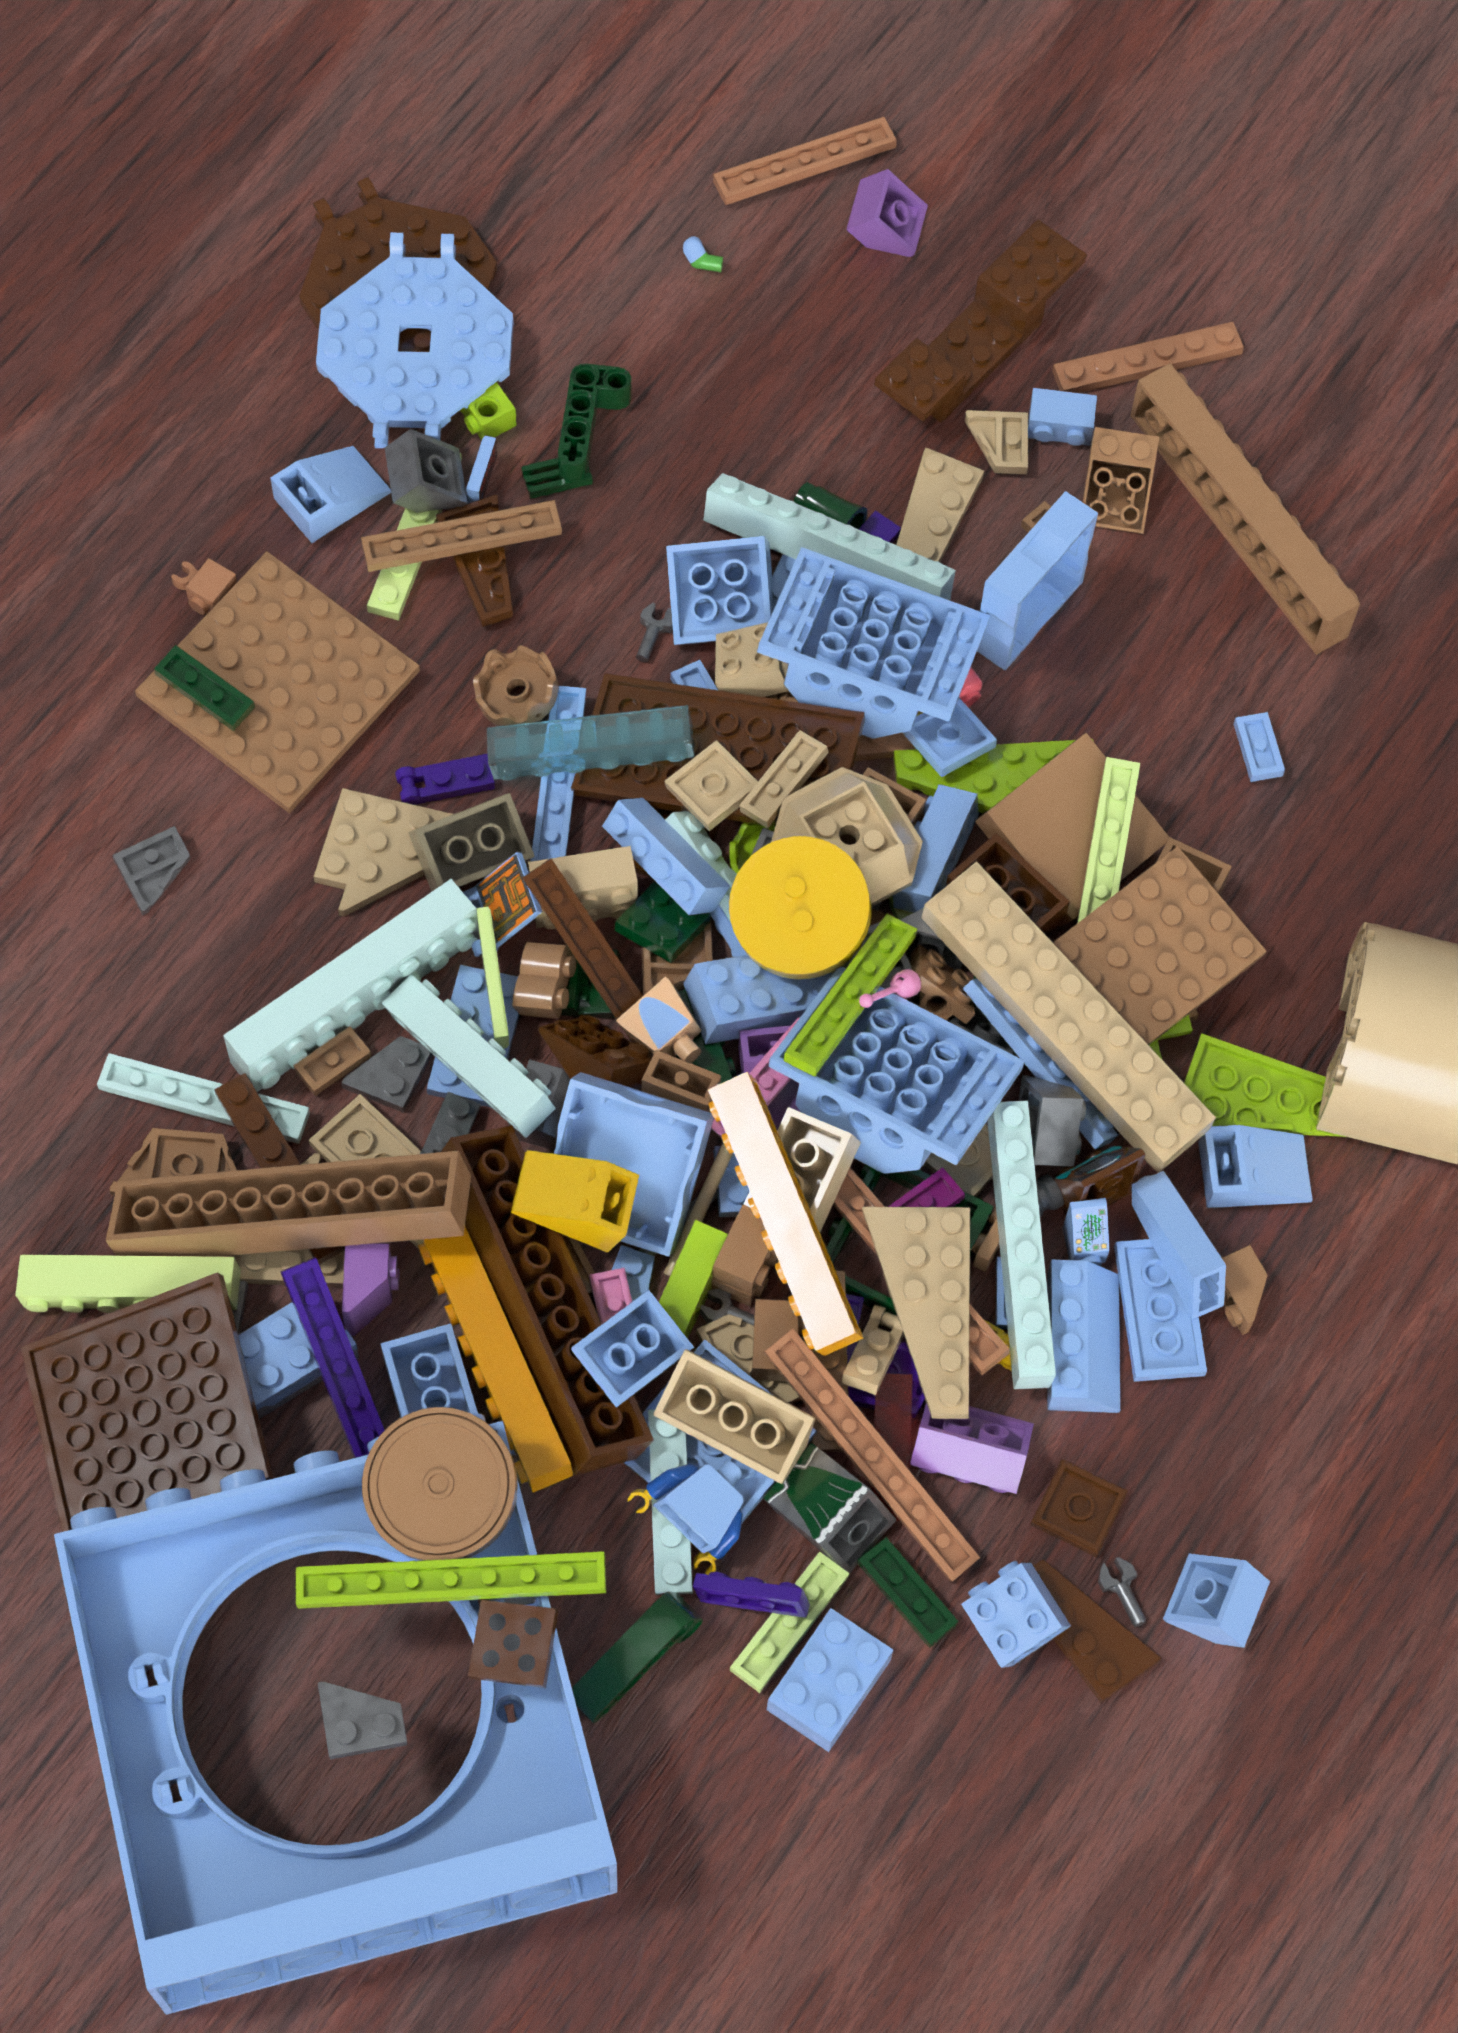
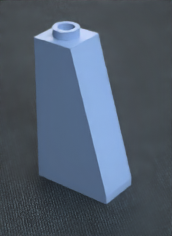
M1162 1171L1152 1176H1144L1133 1183L1132 1206L1190 1317L1194 1319L1223 1307L1226 1264L1165 1172Z

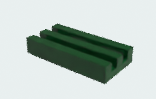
M571 454V461H575L577 455ZM558 458L521 466L522 476L530 499L593 484L589 466L588 473H586L583 479L578 481V484L564 479L560 480ZM548 480H551V481H552V482H548V483H544V484H540V485H535V486H533V484H536V483H540V482H544V481H548Z

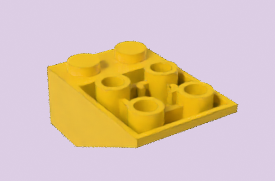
M527 1150L524 1155L511 1213L608 1253L627 1234L639 1174L608 1161Z

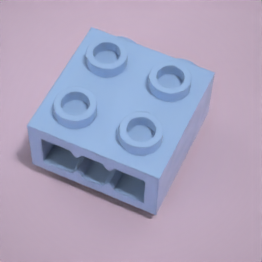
M1017 1561L1009 1563L998 1571L1000 1578L990 1585L985 1581L975 1586L968 1592L971 1598L961 1604L1001 1668L1012 1667L1071 1627L1032 1563L1018 1564Z

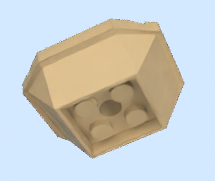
M844 767L783 798L771 841L774 842L793 836H807L822 839L836 845L846 852L861 870L869 890L871 907L912 885L923 842L887 784ZM844 834L851 835L855 838L856 843L852 845L845 844L840 840V836Z

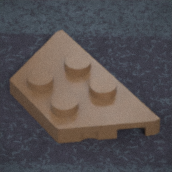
M711 919L710 923L672 963L642 947L643 996L665 976L677 991L685 989L683 983L694 964L713 961Z
M152 1128L144 1139L142 1148L135 1152L128 1161V1168L118 1181L237 1170L223 1134ZM115 1181L110 1186L111 1196L114 1197L117 1182Z

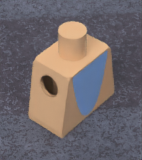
M666 976L616 1020L627 1035L640 1045L647 1047L653 1055L655 1050H658L673 1057L677 1054L681 1060L692 1063L701 1053V1049L693 1041L700 1034L701 1028L676 988Z

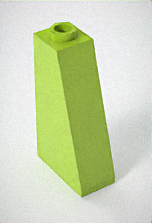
M698 1220L694 1221L659 1300L660 1305L687 1339L700 1314L701 1306L707 1300L708 1291L711 1290L713 1265L728 1236L727 1233Z

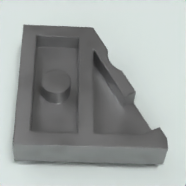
M175 826L113 855V860L142 915L150 911L190 860V854Z
M400 1036L347 1075L342 1081V1088L358 1095L361 1094L365 1098L404 1113L433 1054L422 1044Z
M327 1682L318 1683L330 1760L408 1745L401 1703Z

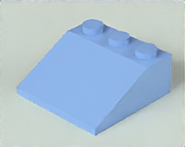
M765 536L666 546L674 645L715 642L716 634L769 622L773 613L770 542Z

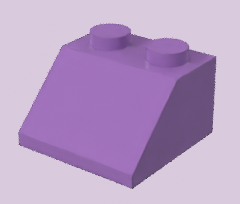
M886 169L860 180L846 230L866 248L911 257L915 255L928 205L890 170Z
M372 1243L345 1246L342 1315L345 1328L351 1336H355L391 1304L392 1291L399 1290L400 1271L397 1269V1256H391L389 1244Z

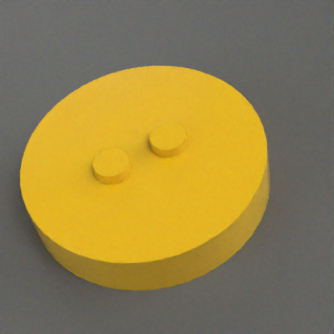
M793 836L765 845L751 855L743 864L735 877L730 892L729 914L733 931L740 945L757 965L780 977L811 979L835 971L855 955L865 940L869 929L871 899L861 870L846 852L822 839Z

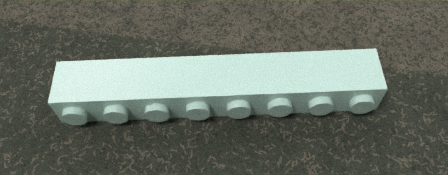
M724 473L707 489L703 519L705 522L743 538L765 536L770 542V549L793 559L797 558L801 547L949 601L951 599L956 570L940 562L930 560L911 550L894 545L882 538L870 535L851 525L834 520L822 513L810 510L793 501L781 498Z
M1028 1101L1000 1102L987 1122L1013 1388H1050L1056 1376Z

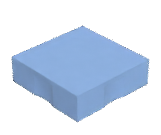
M1065 491L985 581L980 612L990 615V619L977 652L1003 670H1006L1033 640L1046 622L1083 583L1088 561V550L1093 538L1098 512Z
M580 1072L570 1079L558 1123L557 1143L554 1154L608 1161L639 1174L627 1234L621 1242L669 1257L675 1251L684 1228L714 1117L710 1112Z

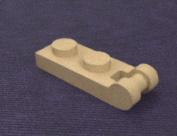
M875 1305L872 1310L870 1319L862 1333L864 1338L859 1340L842 1378V1384L874 1395L877 1394L904 1336L898 1316L886 1312V1308ZM884 1326L892 1329V1331L890 1333L880 1329V1327Z

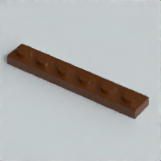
M552 858L523 876L522 879L617 1020L643 995ZM627 1035L631 1042L639 1044L633 1038Z
M246 1073L214 1089L216 1097L259 1168L301 1165ZM345 1246L308 1250L313 1258H317L320 1265L345 1251Z

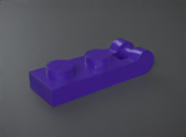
M488 754L417 768L406 766L397 769L395 772L397 783L402 787L400 792L401 802L412 805L495 789ZM424 782L425 787L417 788L415 783Z

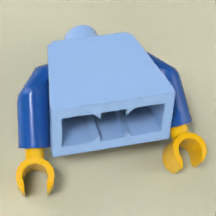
M726 1460L717 1471L708 1463L699 1468L693 1464H687L667 1469L646 1485V1490H634L630 1494L628 1501L632 1500L634 1496H642L645 1499V1506L639 1508L636 1513H643L650 1506L651 1499H656L653 1506L701 1551L694 1557V1569L698 1567L700 1562L709 1561L711 1565L704 1573L709 1575L710 1572L716 1571L715 1561L722 1559L740 1537L743 1516L740 1507L744 1502V1498L733 1486L743 1473L735 1463Z

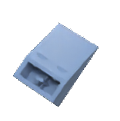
M354 446L298 460L270 477L274 499L311 543L391 493L388 485Z
M1243 1125L1211 1126L1210 1130L1200 1137L1198 1144L1207 1208L1312 1202L1303 1135Z

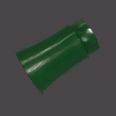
M809 482L801 486L793 500L798 505L822 513L856 529H859L867 519L868 511L866 507L847 501L825 488L814 486Z

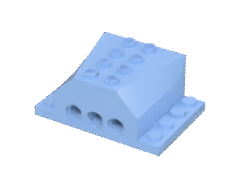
M801 547L759 642L757 652L789 664L784 685L799 703L864 712L865 723L862 735L875 739L911 731L918 711L948 722L950 721L986 630L990 615Z
M842 966L837 968L770 1057L768 1067L799 1083L795 1104L801 1113L853 1134L861 1142L854 1158L883 1174L920 1170L931 1153L957 1165L1022 1071L1025 1061L893 993L873 1001L870 1007L863 1009L814 1077L783 1061L785 1051L846 970ZM879 987L877 992L884 990V988Z

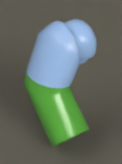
M692 236L686 239L683 244V252L693 268L722 272L724 257L707 254L702 241L698 237Z

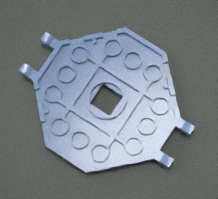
M391 232L390 257L321 308L316 356L317 370L325 378L328 377L338 387V391L354 406H358L367 414L368 419L374 424L373 438H375V448H385L388 446L389 427L425 428V435L441 441V428L451 421V417L463 407L467 409L468 405L485 393L486 389L497 381L502 382L510 375L514 325L513 313L455 260L456 245H454V234H441V258L405 257L404 234ZM407 328L430 330V352L398 351L400 332Z

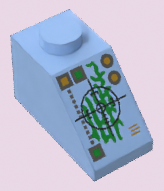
M1106 1198L1070 1202L1063 1225L1069 1260L1089 1261L1098 1266L1106 1262L1109 1253Z

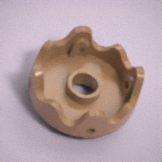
M518 646L517 650L509 654L501 653L497 649L490 650L485 656L481 672L473 679L475 700L483 715L491 723L503 728L518 729L535 724L551 711L558 697V679L547 655L544 652L536 653L525 646ZM516 686L526 687L521 695H510L511 690Z

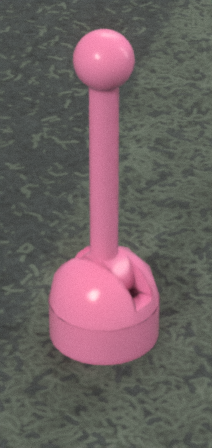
M910 969L897 972L890 980L889 988L872 995L863 994L859 998V1003L862 1007L868 1008L873 1004V1001L893 993L904 999L911 998L917 995L921 989L920 978L916 972Z

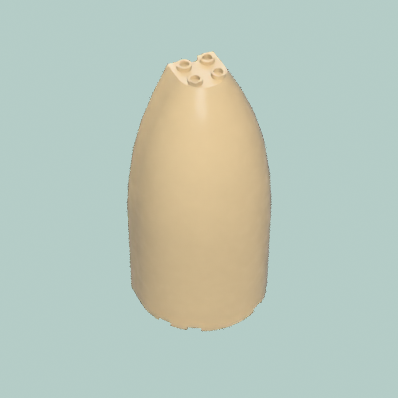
M1364 922L1355 937L1348 955L1338 1010L1346 1011L1347 1013L1342 1038L1327 1068L1316 1129L1458 1164V944L1375 923Z

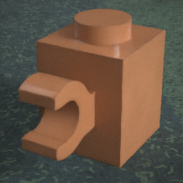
M209 558L199 571L191 563L183 561L181 564L182 570L189 575L185 578H180L175 574L171 576L173 585L180 590H186L190 607L201 615L208 614L237 583L235 573Z

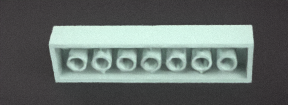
M452 879L448 880L223 1035L230 1063L240 1075L246 1073L256 1092L262 1088L268 1089L279 1081L282 1074L291 1068L294 1069L293 1065L349 1026L352 1029L357 1028L363 1023L365 1017L374 1010L384 1009L385 1007L382 1005V1002L410 974L421 981V978L432 970L435 972L442 969L448 963L449 958L459 951L465 952L469 950L472 944L479 938L476 907Z

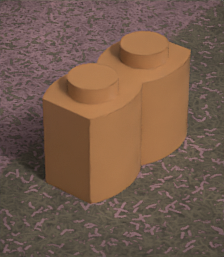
M526 943L512 1006L519 1015L559 1019L562 1010L567 1008L569 992L566 986L570 977H573L575 974L576 959L566 945Z

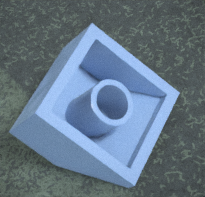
M1189 1553L1163 1620L1215 1644L1244 1648L1270 1581L1246 1560Z

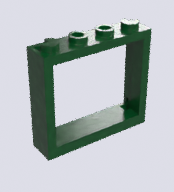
M864 1165L860 1178L863 1179V1183L873 1193L882 1176L912 1190L931 1175L921 1170L883 1174L868 1165ZM964 1192V1199L953 1207L970 1208L971 1257L973 1254L972 1249L981 1232L984 1233L989 1223L988 1221L994 1206ZM836 1217L828 1232V1237L831 1240L826 1249L833 1265L854 1229L844 1217L842 1219ZM845 1276L846 1294L863 1297V1304L872 1309L875 1305L886 1308V1312L897 1315L890 1297Z

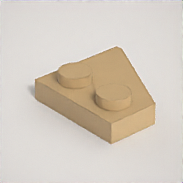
M966 410L965 422L994 473L1027 474L1028 413Z

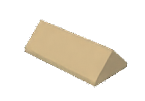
M687 1349L684 1350L653 1413L655 1417L780 1484L784 1483L806 1449L815 1422V1417Z

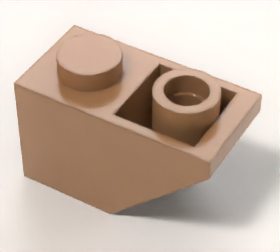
M1250 1245L1222 1258L1226 1264L1225 1314L1233 1327L1237 1326L1242 1335L1250 1331L1255 1320L1268 1276Z

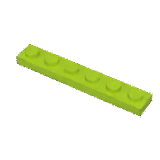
M886 914L785 1051L783 1061L815 1077L863 1011L864 1007L859 1003L860 996L863 994L872 995L877 992L916 938L917 928Z

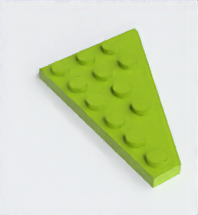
M1075 740L996 744V748L943 777L934 770L917 749L894 750L893 761L896 783L910 790L922 791L929 796H934L939 784L976 793L978 796V812L984 813L1028 780Z

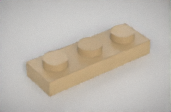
M799 730L739 805L740 812L769 828L779 815L783 798L802 787L828 754L827 746Z

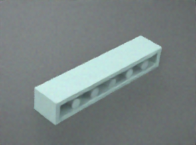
M410 974L382 1002V1005L395 1021L512 1125L524 1138H527L556 1109L548 1098L551 1091L539 1079L536 1078L533 1082L526 1077L529 1072L518 1060L513 1058L509 1062L504 1057L506 1051L493 1038L488 1042L482 1038L483 1030L472 1019L469 1018L466 1022L459 1017L462 1012L449 999L442 1002L438 998L440 995L439 991L427 979L421 983Z

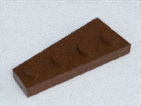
M497 494L462 507L436 514V522L499 511ZM504 546L451 556L482 627L513 617Z
M1042 1559L1033 1565L1071 1627L1054 1637L1053 1640L1100 1703L1161 1661L1162 1658L1046 1561Z

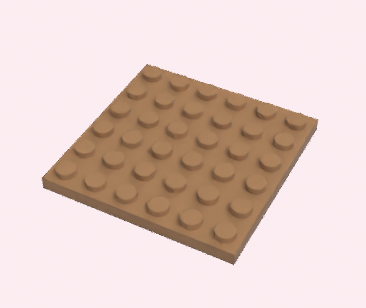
M266 551L178 645L179 648L254 701L255 708L241 724L232 731L156 676L154 671L135 690L136 697L290 814L420 672V665Z

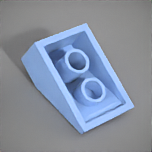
M648 1290L575 1344L571 1350L615 1407H618L679 1361L685 1349L690 1351L694 1347L650 1290Z

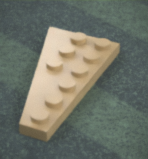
M862 1207V1213L872 1237V1242L878 1255L883 1275L903 1329L932 1419H969L970 1208Z

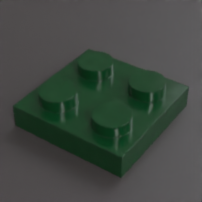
M653 882L615 921L614 931L672 963L710 923L711 914L688 915L659 884Z

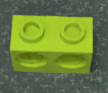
M497 382L471 402L467 409L463 407L460 410L465 416L464 421L470 433L473 435L477 433L481 440L485 436L496 437L517 426L516 408Z

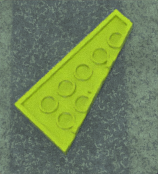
M1201 1034L1184 1084L1203 1104L1205 1101H1209L1211 1112L1216 1117L1212 1126L1243 1125L1300 1135L1345 1137L1316 1129L1323 1088L1326 1081L1325 1076Z

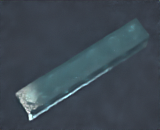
M685 705L488 727V765L494 779L513 780L520 776L534 775L543 777L556 772L579 773L584 769H613L619 765L628 764L643 766L651 762L664 760L679 762L685 758L694 757L693 727L689 707Z

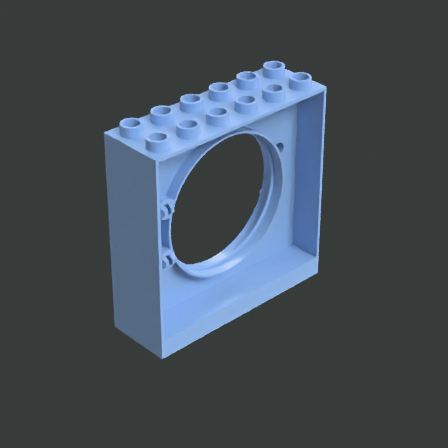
M473 1413V1415L486 1422L484 1415ZM503 1421L488 1424L497 1432L510 1451ZM379 1437L373 1439L368 1443L367 1447L369 1452ZM335 1451L314 1452L294 1462V1474L266 1480L262 1470H243L221 1479V1492L192 1499L190 1490L186 1488L168 1489L157 1492L145 1500L147 1511L117 1518L114 1508H92L71 1517L72 1530L54 1534L146 1988L166 2015L617 1893V1862L557 1629L555 1630L546 1688L481 1680L482 1697L478 1726L470 1751L459 1772L444 1792L422 1813L386 1834L365 1841L342 1845H311L288 1841L270 1835L234 1814L220 1801L199 1772L185 1733L183 1719L185 1675L190 1656L203 1628L216 1609L233 1591L251 1577L277 1563L316 1552L350 1551L375 1555L393 1562L418 1561L402 1554L388 1544L376 1531L368 1517L362 1495L363 1470L368 1455L340 1462L338 1453ZM519 1482L515 1508L506 1528L490 1546L470 1558L537 1555ZM548 1596L535 1597L536 1601L534 1603L525 1604L551 1608ZM504 1598L485 1599L488 1601L504 1602ZM478 1600L448 1601L463 1621L474 1643L480 1609ZM153 1669L158 1685L149 1687L146 1672ZM513 1704L516 1722H508L504 1706ZM177 1783L179 1794L183 1801L173 1803L170 1786Z

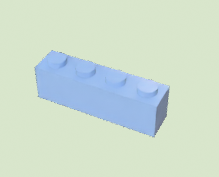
M939 784L934 796L928 797L924 810L925 816L922 822L918 821L914 827L923 841L914 879L911 886L893 895L894 908L914 913L924 908L925 903L946 887L947 875L955 869L979 815L978 796L976 793Z
M644 798L618 800L603 823L602 827L622 847L631 846L633 859L688 915L714 912L730 888V885Z

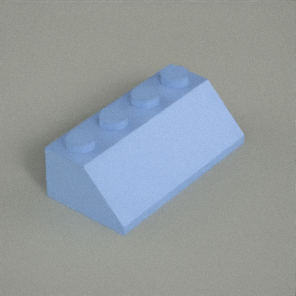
M1052 1259L1047 1273V1293L1056 1376L1050 1388H1047V1410L1120 1413L1118 1274L1089 1261Z

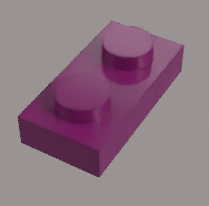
M942 1167L888 1207H953L964 1199L965 1193Z

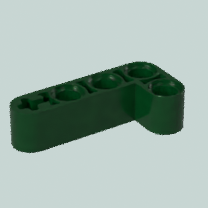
M580 364L572 369L558 448L560 479L578 484V481L583 479L586 473H588L597 409L621 410L630 404L631 375L626 369L596 364ZM571 454L577 455L575 461H571Z
M669 1591L663 1594L572 1687L576 1706L593 1724L599 1721L675 1643H682L687 1640L700 1627L703 1619L678 1593Z

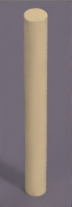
M724 1144L721 1145L680 1235L676 1249L663 1274L669 1277L694 1221H703L733 1153L730 1154Z

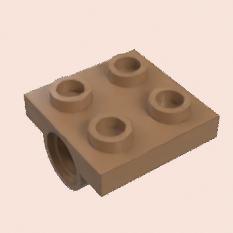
M919 944L911 953V970L918 974L921 981L919 1007L944 1020L954 1015L967 1024L975 1015L974 1002L963 990L971 981V978L961 969L954 970L947 965L944 958L933 949L928 951Z

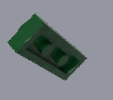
M177 645L154 668L156 676L232 731L255 708L253 700Z
M887 1537L858 1559L857 1564L929 1648L958 1625L959 1621Z

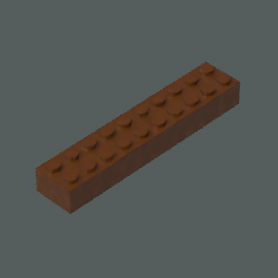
M513 1126L451 1137L441 1152L459 1151L471 1174L465 1227L571 1462L574 1474L579 1475L637 1459L654 1439L635 1396L632 1395L618 1407H615L571 1350L575 1344L601 1326L602 1323L561 1233L511 1213L525 1155Z

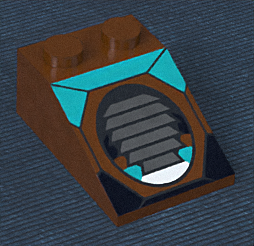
M1113 1146L1104 1152L1102 1149H1097L1086 1156L1085 1162L1076 1167L1066 1166L1060 1169L1054 1175V1180L1063 1196L1064 1205L1061 1206V1209L1065 1215H1067L1070 1202L1106 1198L1108 1207L1132 1194V1184L1138 1178L1146 1155L1142 1148Z

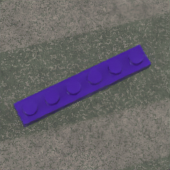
M312 1258L280 1272L353 1457L357 1458L368 1455V1443L379 1437L385 1430L317 1258Z

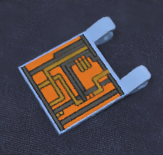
M516 852L475 887L463 892L476 908L489 907L491 909L497 951L503 943L542 913L540 904L522 879L529 872L521 852ZM480 939L472 944L475 957H479L482 954Z

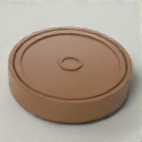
M432 1407L421 1409L395 1421L374 1443L363 1470V1502L374 1528L388 1544L402 1554L418 1561L464 1559L482 1552L506 1528L517 1500V1472L513 1458L504 1441L482 1419L455 1408Z

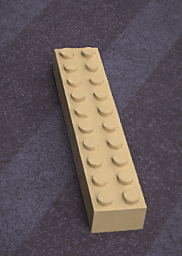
M977 861L924 904L921 919L1133 1148H1142L1146 1154L1144 1159L1157 1173L1166 1168L1210 1130L1216 1117Z

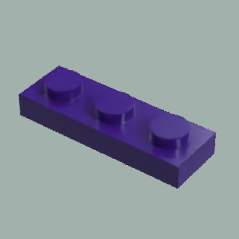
M710 1572L709 1575L696 1573L693 1588L700 1602L803 1618H807L810 1607L804 1590L798 1585L789 1582L775 1585L765 1583L755 1577H746L744 1580L730 1578L720 1572Z

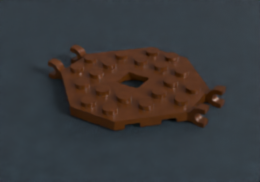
M369 177L357 182L361 190L359 198L364 206L341 217L334 218L325 198L313 203V207L317 211L315 219L322 226L323 230L299 298L300 304L318 331L321 308L390 257L391 232L404 234L405 257L441 258V234H454V245H456L455 260L489 291L492 279H494L497 271V261L465 216L379 198ZM407 328L400 332L398 351L430 352L431 331L424 328Z

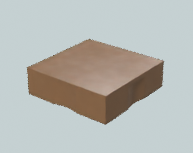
M1087 733L1075 740L975 821L989 839L997 833L1070 901L1066 919L1058 925L1059 928L1079 915L1106 759L1105 755ZM1136 794L1121 880L1165 845L1169 839L1167 833Z

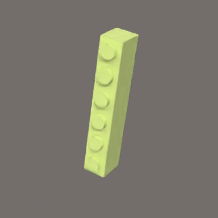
M20 1255L15 1296L24 1308L32 1312H46L48 1308H61L66 1312L79 1313L83 1311V1308H96L101 1312L111 1313L218 1272L224 1276L232 1310H237L241 1268L235 1257Z

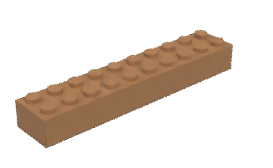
M1169 363L1139 379L1130 416L1145 435L1159 437L1157 451L1313 652L1317 655L1349 636L1360 605L1356 593L1351 588L1346 587L1339 578L1337 569L1332 564L1327 563L1320 554L1316 542L1309 539L1301 530L1297 518L1287 512L1278 494L1275 491H1271L1264 483L1260 471L1249 464L1244 457L1241 447L1231 441L1225 433L1222 423L1218 419H1214L1207 410L1204 400L1200 396H1196L1190 389L1185 376L1181 372H1177L1172 364Z
M448 1151L118 1181L106 1242L115 1256L218 1257L464 1236L471 1174L460 1152Z

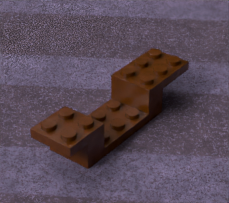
M1037 219L978 277L975 300L928 346L918 338H915L875 377L874 385L923 422L931 415L942 423L1042 324L1046 301L1086 262L1087 254Z

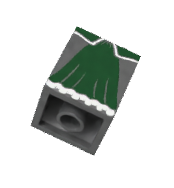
M813 1443L802 1453L784 1483L780 1484L775 1481L769 1492L763 1497L777 1514L825 1556L849 1574L858 1565V1559L870 1551L896 1521V1518L866 1485Z

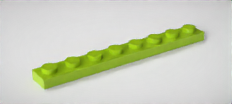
M604 1551L296 1567V1606L298 1609L606 1593Z

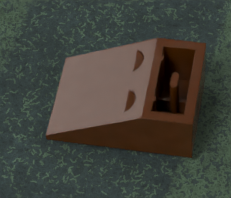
M581 1015L577 1019L567 1021L557 1020L555 1023L539 1026L540 1034L570 1079L582 1072L642 1091V1078L653 1057V1054L649 1052L647 1047L624 1038L623 1033L600 1024L599 1019L590 1015Z

